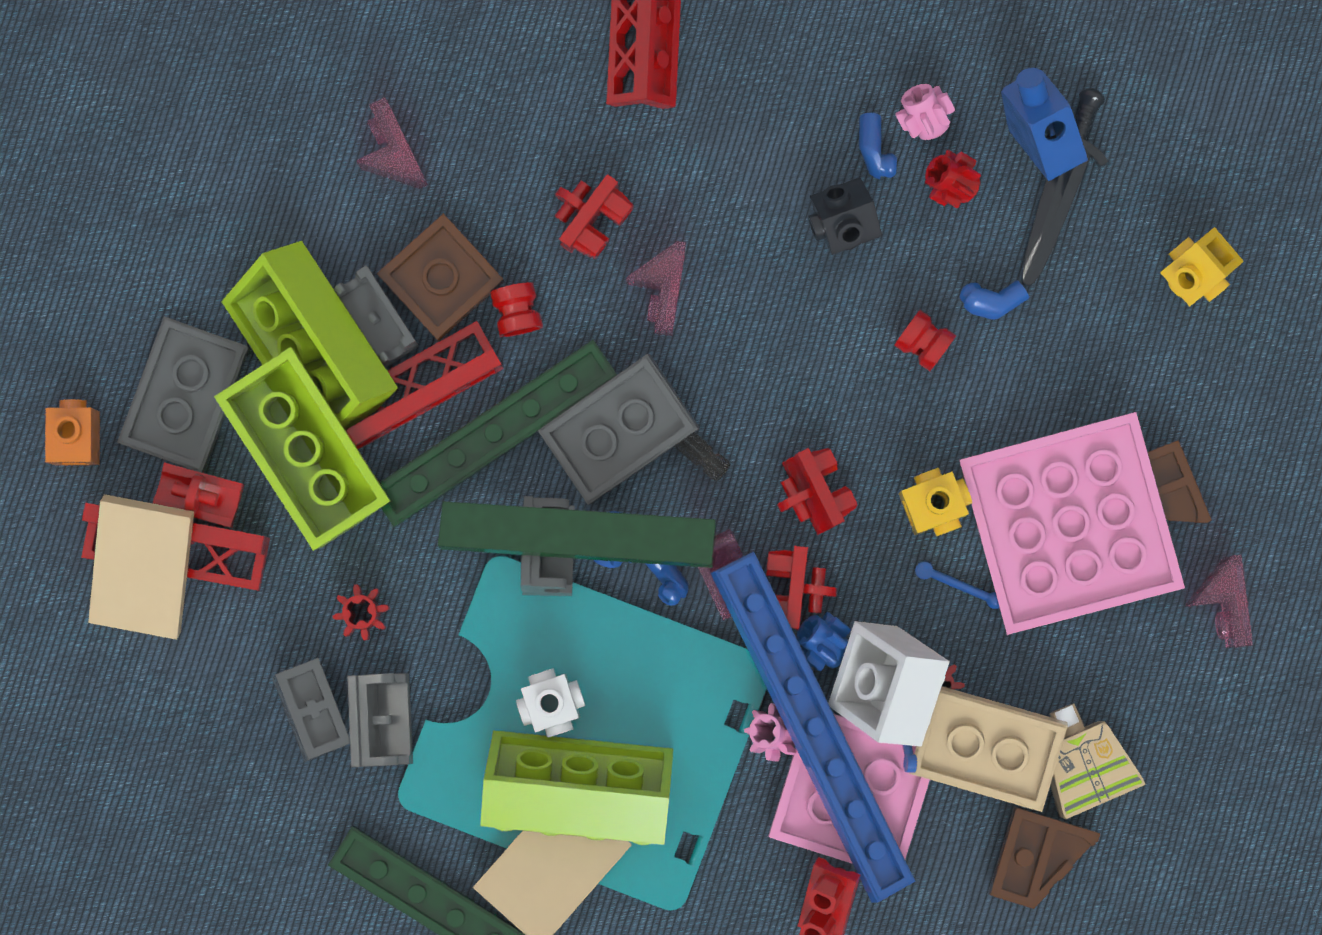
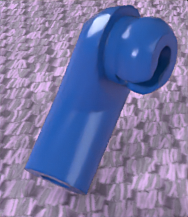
M865 113L859 117V149L868 173L879 180L881 176L892 178L896 175L897 157L892 153L881 154L882 118L876 113Z
M1018 280L998 293L981 288L978 283L974 282L965 285L960 292V300L964 303V308L970 314L991 320L1001 318L1029 299L1027 291Z
M646 564L662 584L658 588V596L665 604L674 606L680 602L681 598H686L689 584L676 565Z

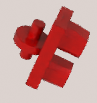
M608 174L586 203L582 200L591 190V187L583 181L578 183L572 193L563 187H559L555 193V196L564 203L555 214L559 221L565 224L574 211L578 213L559 238L562 242L560 246L570 253L576 249L580 253L596 260L609 242L608 237L592 226L599 215L602 213L621 226L634 209V205L619 191L618 181Z
M807 448L782 462L789 478L780 483L788 498L778 503L777 506L780 512L793 507L800 523L810 519L817 535L844 522L843 517L857 507L858 504L852 491L847 486L831 493L823 478L838 470L837 461L831 449L826 448L811 452Z
M164 463L160 483L152 504L194 511V518L233 528L244 484Z
M794 546V551H770L768 553L766 576L791 579L789 596L776 595V598L791 628L798 630L800 626L803 594L810 595L808 612L820 614L822 612L823 596L836 597L837 588L824 586L825 568L813 567L811 584H804L808 547Z
M818 857L813 865L798 927L801 928L799 935H844L861 874L846 871L843 868H835L827 860Z

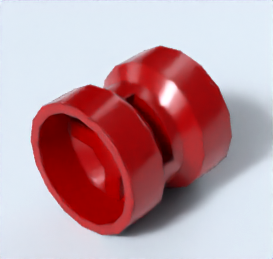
M534 283L513 284L490 292L493 307L498 309L499 314L503 315L497 322L500 337L517 336L543 328L540 313L531 309L534 307L533 301L536 298Z
M920 309L894 346L903 353L911 352L919 356V364L930 372L957 335L947 328H940L938 330L932 324L931 317Z

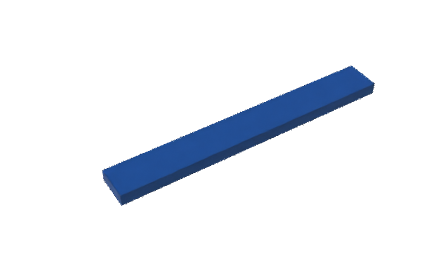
M748 553L711 572L714 582L858 874H861L860 880L871 902L878 903L915 882V879L755 553Z

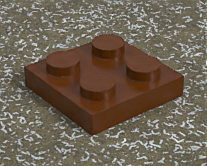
M444 213L377 273L437 341L442 339L490 295L491 291L497 289L505 282Z

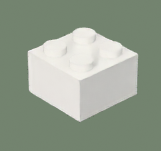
M855 621L828 704L833 710L878 743L922 746L950 661L898 626Z

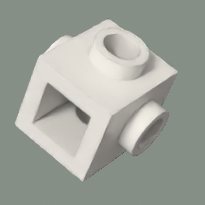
M554 668L528 676L530 686L521 688L523 698L516 700L524 726L532 724L535 732L545 729L547 738L573 730L571 720L580 718L578 708L585 706L578 681L569 682L567 674L556 677ZM547 694H552L558 699L559 705L554 712H546L541 706V700Z

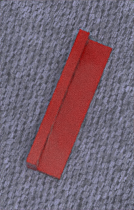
M611 0L607 105L617 107L642 103L661 109L676 107L681 0H635L631 6L627 3V0ZM634 25L636 28V40L628 50L625 46V35L631 26ZM631 69L634 72L633 92L623 93V78Z
M476 321L388 370L389 375L396 384L406 386L404 396L401 400L386 408L380 406L376 410L379 412L372 416L369 415L363 421L346 430L358 450L504 369L479 323ZM475 335L484 353L465 364L453 361L458 343ZM450 348L447 359L437 356ZM428 360L445 364L442 377L426 386L414 383L420 364ZM451 366L456 368L450 372ZM410 371L408 381L397 378ZM412 388L417 389V391L411 393Z
M85 503L82 521L88 522L81 558L95 559L100 505ZM193 523L191 545L195 542L205 544L215 560L200 570L190 569L188 566L187 578L260 591L270 538ZM214 546L230 550L220 556ZM238 551L255 553L251 580L234 577L224 561ZM219 565L225 575L210 573L209 571Z

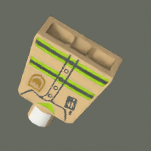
M1074 703L1050 713V717L1068 722L1050 784L1059 817L1068 819L1146 785L1105 721H1097L1084 726Z

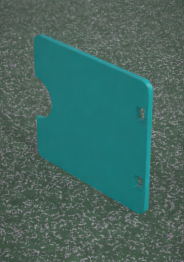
M506 556L492 558L485 565L459 632V636L472 642L487 660L491 673L489 695L483 706L472 716L453 723L425 720L413 751V764H408L399 787L398 798L401 805L408 811L507 849L523 830L501 831L494 827L480 826L483 780L493 730L547 736L545 729L535 732L532 724L524 726L516 700L523 698L521 688L530 686L528 676L554 668L556 677L567 674L569 682L578 681L585 702L584 707L578 708L580 718L571 720L573 730L555 735L554 737L674 749L665 844L651 843L649 845H638L629 841L632 844L631 847L598 884L665 910L680 908L688 898L749 734L745 733L744 729L750 727L754 720L752 711L759 710L767 689L748 649L574 582L572 596L522 595L521 562ZM547 694L542 698L541 706L546 712H554L558 708L559 702L556 696ZM733 700L744 704L748 703L739 731L724 725ZM683 831L692 835H699L689 863L674 856Z

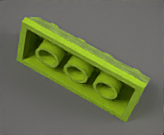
M302 241L262 253L221 301L262 365L286 349L293 348L345 430L374 413L398 389Z
M292 347L214 396L313 551L322 548L391 501Z
M493 730L483 780L480 826L494 827L501 831L523 830L540 832L548 836L563 834L583 836L591 840L612 839L631 841L638 845H649L651 843L664 845L674 749L554 736L547 738L544 735Z

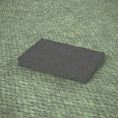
M164 316L117 443L204 473L225 418V413L214 396L239 380L250 347Z
M646 354L539 429L538 432L586 503L590 505L692 435L700 427L650 354Z

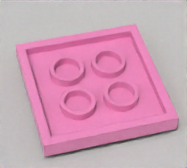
M834 714L904 859H906L930 779L904 771L903 762L905 756L903 745L878 743L844 717ZM912 746L913 754L915 752L916 746ZM796 749L797 753L792 757L768 837L852 863Z

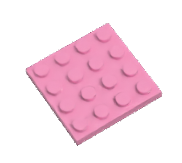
M1136 412L960 460L1007 635L1185 588Z

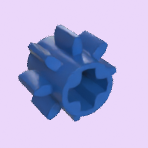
M826 612L823 619L818 615H813L806 619L798 629L796 638L802 646L801 649L809 665L818 671H822L825 664L829 668H836L841 665L849 640L846 636L851 632V628L829 612Z

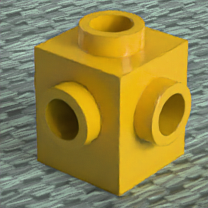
M1214 227L1196 243L1188 237L1168 254L1173 262L1160 273L1168 281L1170 289L1190 307L1202 296L1210 302L1230 285L1225 278L1244 261Z
M939 468L915 476L916 485L898 493L914 536L933 529L937 537L961 528L959 519L969 514L966 506L972 504V499L964 479L956 480L953 471L942 475ZM932 495H938L943 499V509L933 507L931 503Z

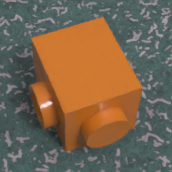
M75 399L59 400V408H46L45 462L52 465H100V411L91 407L87 408L86 400Z

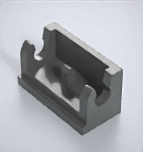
M366 265L356 271L354 279L346 284L339 283L335 286L334 290L386 368L418 348L419 345Z
M524 496L523 507L575 510V506L569 505L568 499ZM522 555V595L572 596L573 558Z
M318 658L273 676L274 685L304 762L350 744V738Z
M409 673L347 676L351 768L413 764Z

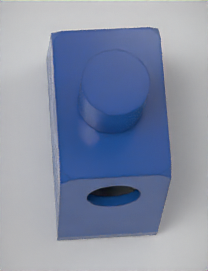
M1027 68L1021 71L1016 81L1005 86L1001 91L1008 129L1045 178L1050 181L1088 161L1087 154L1068 101L1042 70ZM1046 128H1049L1050 136L1056 134L1057 138L1047 139L1045 137Z

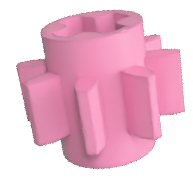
M919 84L904 93L901 99L904 109L895 114L904 131L909 132L911 138L919 136L923 140H931L941 136L948 129L950 121L947 115L954 112L955 108L948 93H942L939 86L932 88L929 84Z
M770 703L768 714L758 710L752 711L754 720L750 727L744 729V732L750 735L753 742L749 749L751 752H765L766 760L777 762L780 759V751L789 755L797 753L775 704Z

